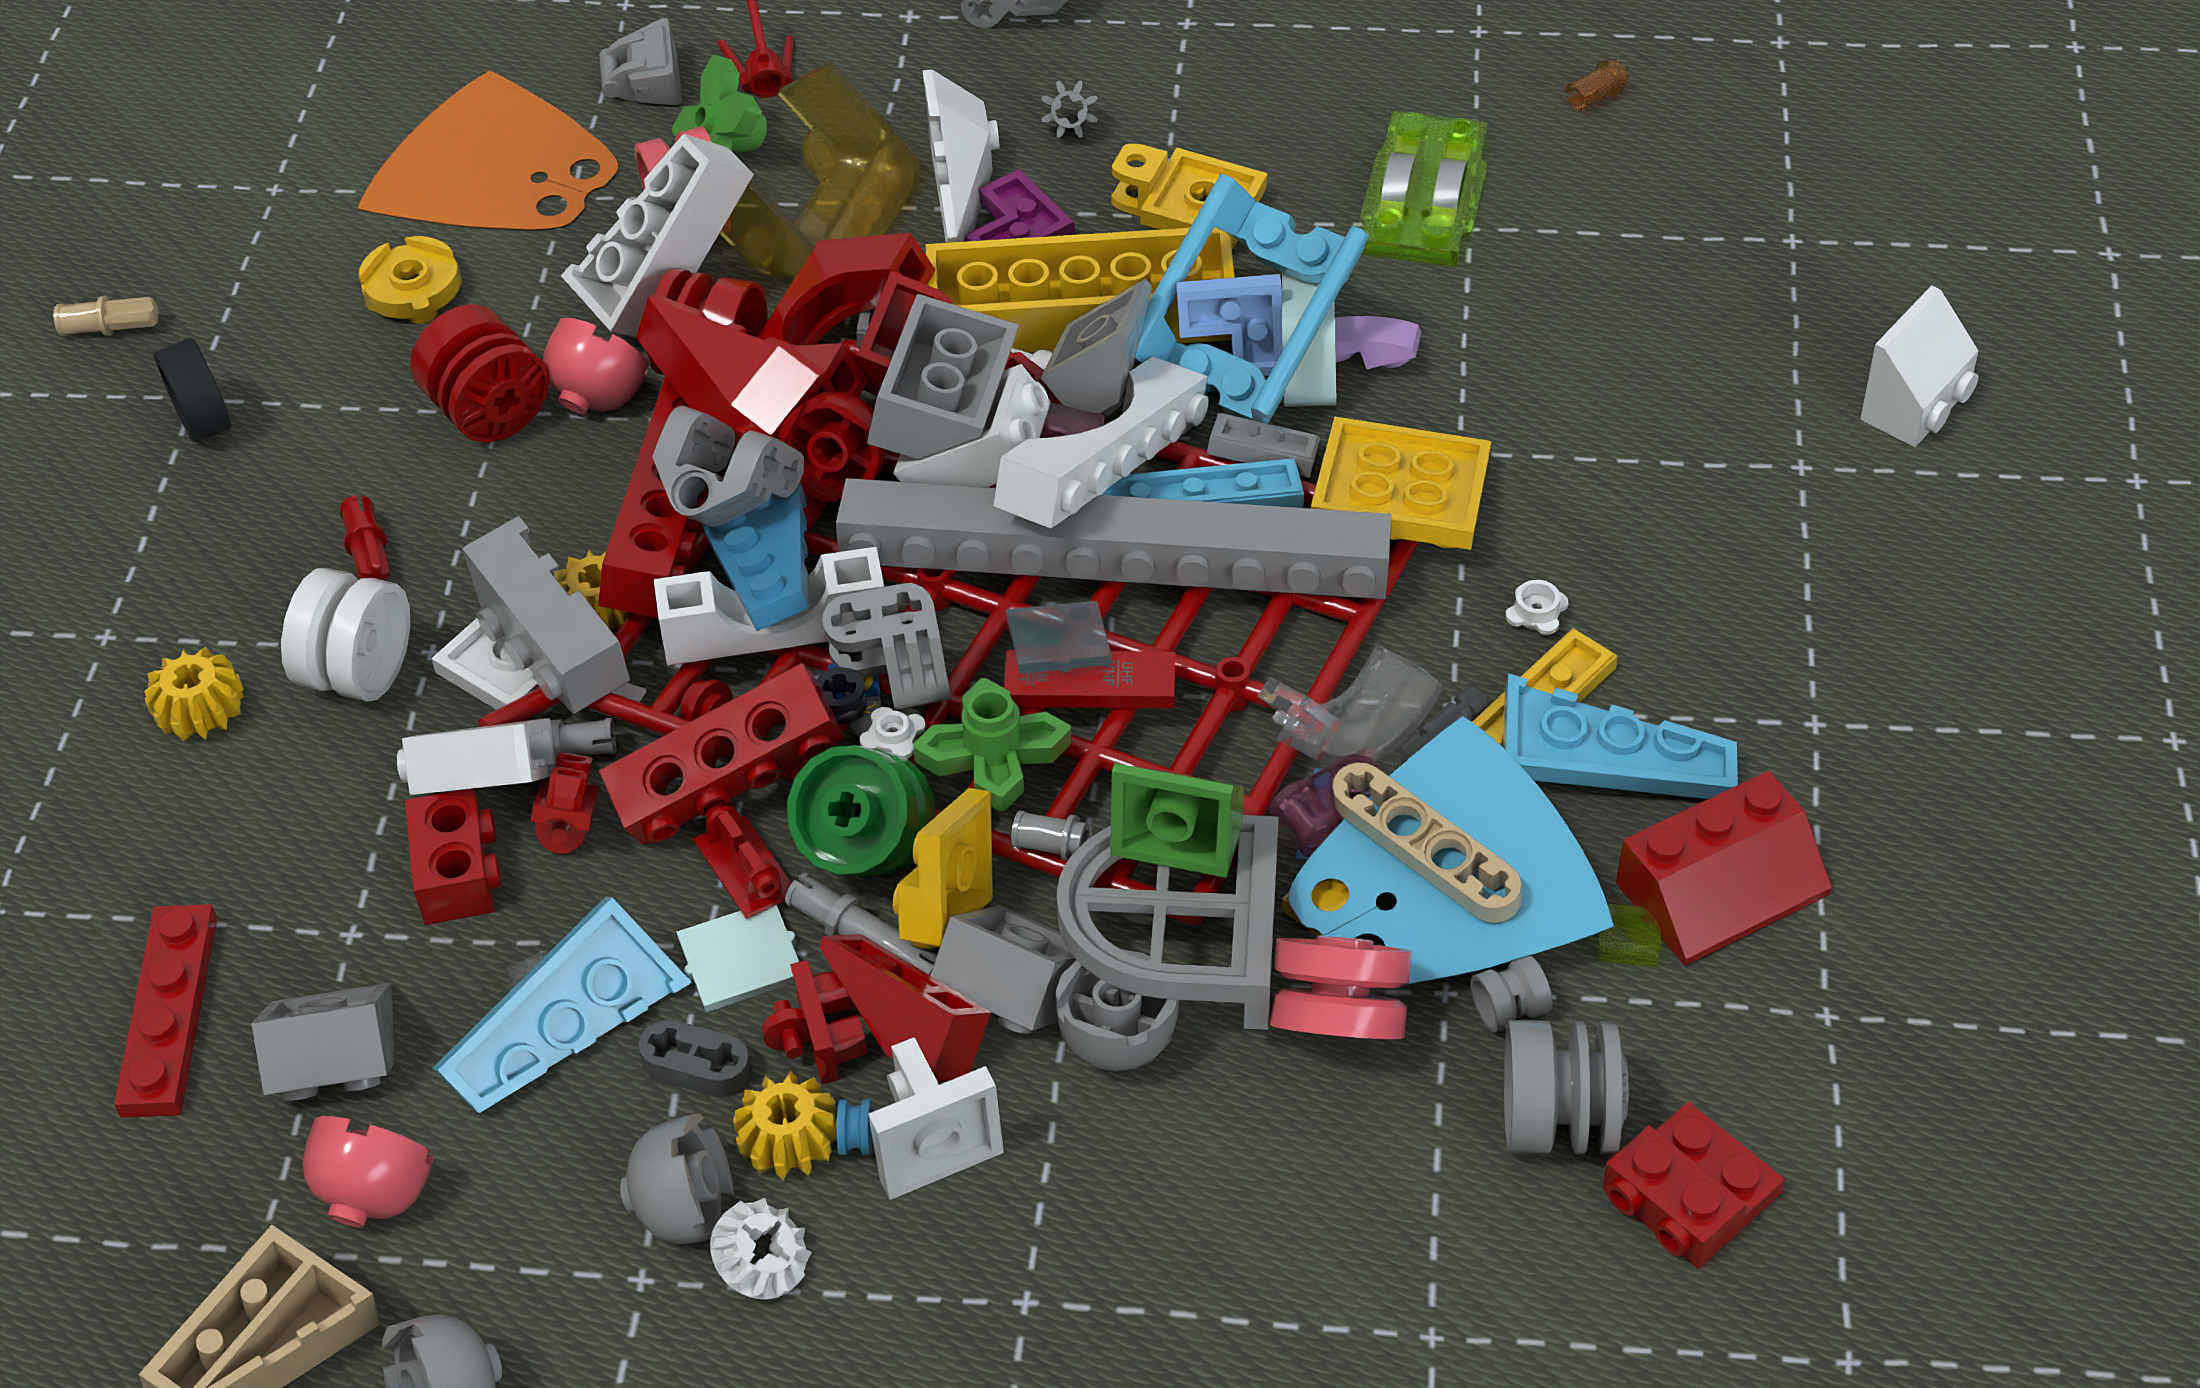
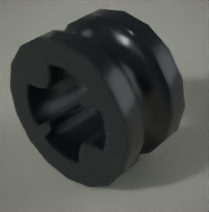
M838 667L823 672L816 679L838 724L851 723L859 719L865 712L867 707L864 679L858 672L851 668ZM846 692V698L837 700L835 693Z

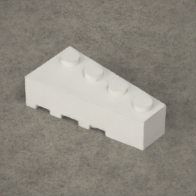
M683 134L644 179L645 190L637 199L631 200L627 198L616 211L619 220L606 235L597 233L586 246L589 252L588 256L580 265L571 264L561 277L611 332L636 337L647 299L655 293L661 278L669 269L689 270L692 274L697 272L754 174L728 147Z

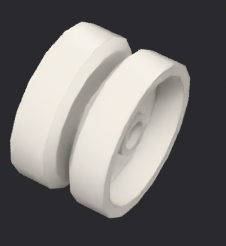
M330 568L314 569L303 578L293 594L284 619L281 654L287 678L297 686L318 691L334 689L341 696L365 702L378 700L390 689L400 671L407 651L410 633V606L405 591L397 583L375 578L358 580L352 573Z

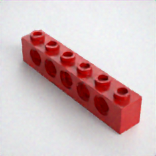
M666 376L602 563L598 606L656 618L659 617L654 579L685 575L686 567L680 566V564L690 565L692 560L696 532H691V530L700 531L702 527L701 523L680 514L673 508L652 458L670 413L680 405L689 407ZM708 487L699 494L697 507L702 506L706 502V499H701V497L708 498Z

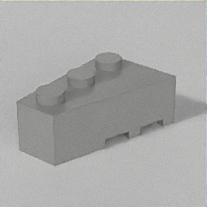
M517 516L462 547L482 609L477 612V619L490 640L496 641L500 639L505 644L509 656L520 670L523 671L529 668L534 673L540 689L550 700L558 698L575 714L630 681L618 639L579 590L570 595L562 588L552 575L559 570L558 564L549 553L538 558L532 550L527 534L529 533V528L520 516Z

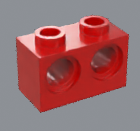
M475 788L405 800L413 892L424 924H436L495 912L492 889L502 887V879L496 853L488 854L487 844L497 842V834L491 808L481 810Z

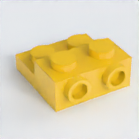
M968 788L917 833L913 844V860L918 866L897 884L893 896V911L899 919V939L911 941L914 946L920 948L941 946L950 916L981 910L993 899L990 791Z

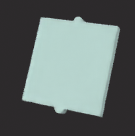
M777 905L747 919L738 911L677 931L678 940L687 961V965L684 968L685 975L689 980H694L705 1013L795 983L790 964L799 962L793 947L796 944L795 934L792 931L786 930Z

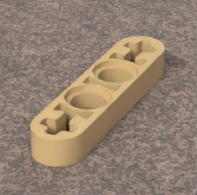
M1357 762L1339 770L1333 781V795L1336 809L1344 819L1475 917L1485 922L1500 923L1516 915L1521 907L1522 886L1519 874L1512 866L1377 767L1368 763ZM1367 786L1370 787L1371 800L1362 794L1356 795L1353 799L1350 798L1349 789L1352 787L1358 791L1364 790ZM1374 804L1380 807L1376 816ZM1400 815H1411L1421 823L1416 832L1407 836L1396 835L1387 826L1393 818ZM1444 848L1458 849L1466 857L1460 866L1453 869H1442L1432 861L1435 853ZM1477 867L1479 871V880L1473 876L1476 872ZM1483 884L1491 890H1496L1501 885L1504 886L1505 897L1502 898L1494 894L1488 899L1484 898Z

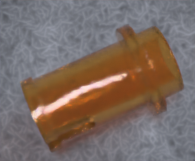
M1608 59L1601 60L1597 63L1595 70L1566 85L1565 93L1569 94L1575 90L1577 91L1567 96L1568 102L1575 110L1582 112L1588 106L1609 94L1612 96L1619 95L1623 92L1624 86L1627 85L1629 80L1627 70L1616 59L1611 61Z

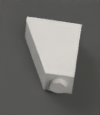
M550 718L402 738L403 749H400L397 753L398 773L401 781L408 783L410 795L533 782L549 777L556 763Z

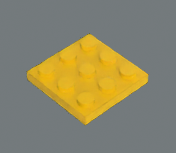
M1334 417L1311 509L1391 514V540L1406 539L1431 543L1441 548L1456 547L1471 550L1491 441Z

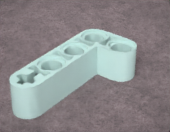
M1282 272L1283 349L1320 284L1306 282ZM1334 302L1285 389L1284 407L1336 406Z

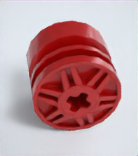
M675 268L669 269L661 278L654 293L703 311L708 320L722 325L733 322L746 327V334L758 337L768 321V305L765 290L759 282L724 277L715 283L707 273L692 274L689 270ZM647 353L651 368L657 374L664 375Z
M469 304L452 308L436 317L423 330L412 349L410 371L414 383L441 409L442 413L452 421L453 425L472 441L490 443L506 439L522 430L538 414L547 397L550 380L546 364L489 307Z

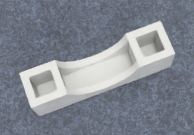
M877 547L821 555L816 567L808 576L809 609L759 631H756L736 592L721 584L710 571L654 579L658 617L667 665L827 642L822 624V616L829 602L844 594L884 587ZM846 612L842 614V623L833 627L843 626L860 620L854 618L853 612Z

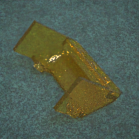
M831 61L784 86L778 93L785 103L810 128L802 142V156L809 170L820 180L799 216L793 223L756 182L752 180L747 185L719 233L752 268L761 273L794 280L819 240L886 235L920 178V165L915 153Z

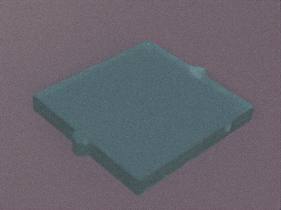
M1097 601L1068 604L1049 602L1046 606L1006 609V619L1019 674L1060 670L1066 673L1073 668L1112 665V656Z

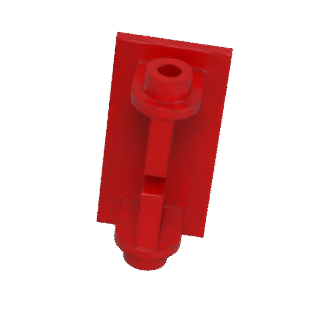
M723 803L710 807L706 813L707 832L693 838V842L744 918L747 919L785 901L787 890L792 883L745 815L740 817L734 807L726 806Z

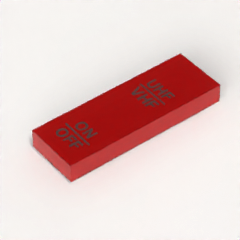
M1006 650L1004 688L1010 691V697L1018 707L1174 709L1175 652Z

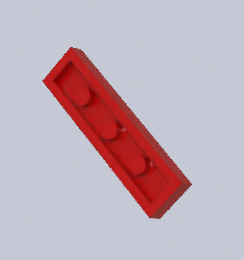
M212 904L158 906L153 909L114 1102L120 1118L181 1115L217 924V915Z

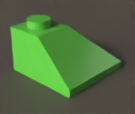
M1115 763L1112 770L1110 855L1227 878L1242 829L1245 786Z

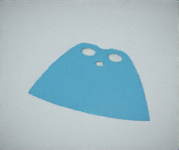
M1464 716L1434 737L1389 777L1514 868L1519 874L1522 886L1521 907L1516 915L1500 923L1485 922L1475 917L1346 819L1333 830L1306 861L1294 879L1289 891L1290 905L1301 923L1308 928L1318 930L1322 936L1356 938L1362 934H1373L1380 937L1384 941L1385 946L1411 950L1410 982L1406 984L1490 968L1565 945L1614 927L1598 879L1580 845L1556 808L1520 764L1490 735ZM1369 793V794L1366 796V797H1367L1368 799H1370V800H1371V793ZM1374 804L1376 816L1380 807ZM1400 815L1393 818L1387 828L1396 835L1407 836L1416 832L1421 823L1411 815ZM1444 848L1435 853L1432 861L1442 869H1453L1460 866L1466 857L1458 849ZM1477 867L1476 872L1473 876L1479 880V871ZM1325 879L1342 881L1349 890V898L1346 904L1335 911L1318 909L1313 904L1311 895L1315 885ZM1483 884L1484 898L1488 899L1494 894L1502 898L1505 897L1504 886L1501 885L1498 889L1491 890ZM1386 892L1392 893L1397 899L1396 906L1388 911L1380 910L1376 906L1377 897Z

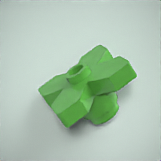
M712 55L701 75L700 104L683 107L672 127L675 138L679 132L703 126L712 143L728 147L731 151L745 153L748 150L755 151L762 145L767 132L766 118L753 96L737 92L739 72L731 59Z
M981 678L962 696V724L932 725L914 742L913 749L915 762L937 776L974 769V788L990 791L991 807L998 811H1005L1024 792V779L1020 764L1053 763L1071 745V726L1046 711L1020 717L1019 708L1010 697V691L987 678Z

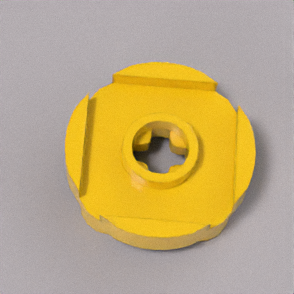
M412 236L405 238L406 245L390 249L388 242L377 247L364 259L359 269L362 294L369 310L386 317L408 318L412 323L423 324L432 321L437 315V310L447 305L457 294L462 283L459 265L454 259L453 251L444 242L430 237Z

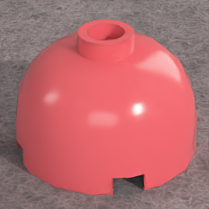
M561 318L552 332L543 354V362L546 364L549 374V383L560 394L558 402L565 408L581 415H585L588 409L597 412L617 410L629 402L646 378L649 366L648 360L636 348L612 334L609 341L593 335L597 327L594 324L574 318Z
M333 1116L317 1117L313 1122L306 1141L303 1170L306 1184L313 1196L330 1206L327 1214L328 1218L347 1226L363 1228L367 1218L389 1219L405 1212L418 1199L427 1182L435 1159L434 1156H428L429 1149L407 1137L384 1128L370 1125L368 1131L353 1129L351 1132H346L350 1119Z

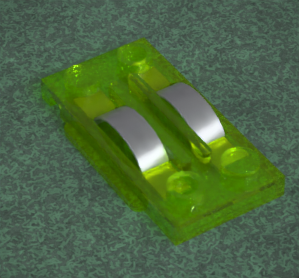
M1392 111L1384 146L1376 153L1360 214V222L1363 224L1362 230L1369 235L1361 255L1457 267L1463 239L1470 237L1473 233L1487 172V163L1482 160L1487 140L1488 122L1425 115L1417 112Z

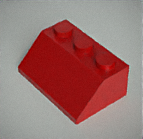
M1769 770L1623 839L1616 877L1618 887L1684 966L1830 895L1832 889L1805 810Z

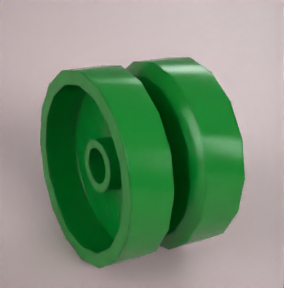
M857 745L831 747L812 757L795 777L787 800L788 828L797 849L816 867L837 875L865 877L892 875L913 864V844L916 835L935 818V797L925 774L905 757L885 750L870 749Z

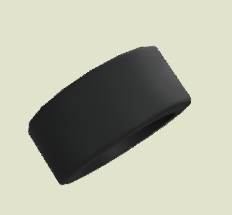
M185 339L153 353L169 397L187 434L193 442L200 441L232 427L226 405L216 381L194 339Z

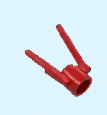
M746 0L756 49L750 53L745 63V68L725 40H719L718 47L724 57L731 59L737 68L742 91L748 92L751 90L753 94L762 98L773 97L781 93L786 85H790L793 82L791 63L794 38L791 35L785 37L781 59L778 54L766 46L757 0Z

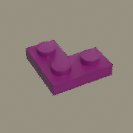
M1018 169L979 188L980 204L996 220L964 235L965 242L1075 235L1074 221Z

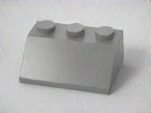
M917 294L878 393L867 444L921 459L981 437L1016 338L1019 324Z

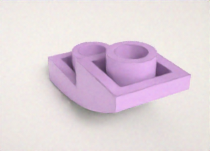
M1377 316L1335 318L1336 362L1347 360L1355 353L1360 352L1366 369L1384 366L1385 368L1401 366L1410 359L1416 358L1421 337L1419 325L1404 320Z

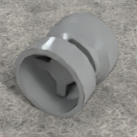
M1532 956L1512 961L1505 971L1497 973L1493 970H1487L1471 978V991L1475 1006L1485 1026L1493 1033L1506 1029L1508 1020H1516V1018L1524 1015L1534 1019L1552 1010L1553 1000L1549 983L1539 963Z

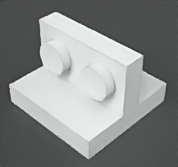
M915 1037L891 1046L895 1072L888 1074L887 1080L896 1103L868 1114L879 1178L889 1200L1004 1153L996 1085L986 1066L939 1085Z

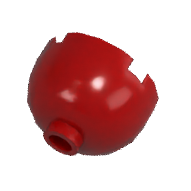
M823 392L800 403L781 424L778 440L791 446L803 455L804 469L800 483L806 495L824 502H836L839 498H842L846 478L874 480L881 472L888 450L867 444L874 409L862 399L845 392Z

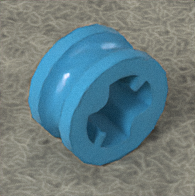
M848 1099L839 1100L837 1111V1148L839 1155H848L849 1151L855 1148L861 1150L862 1155H871L873 1138L868 1116L869 1113L873 1112L871 1099H863L859 1106H852Z

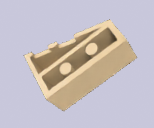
M271 1225L139 1373L143 1388H282L380 1325L374 1295L284 1232Z

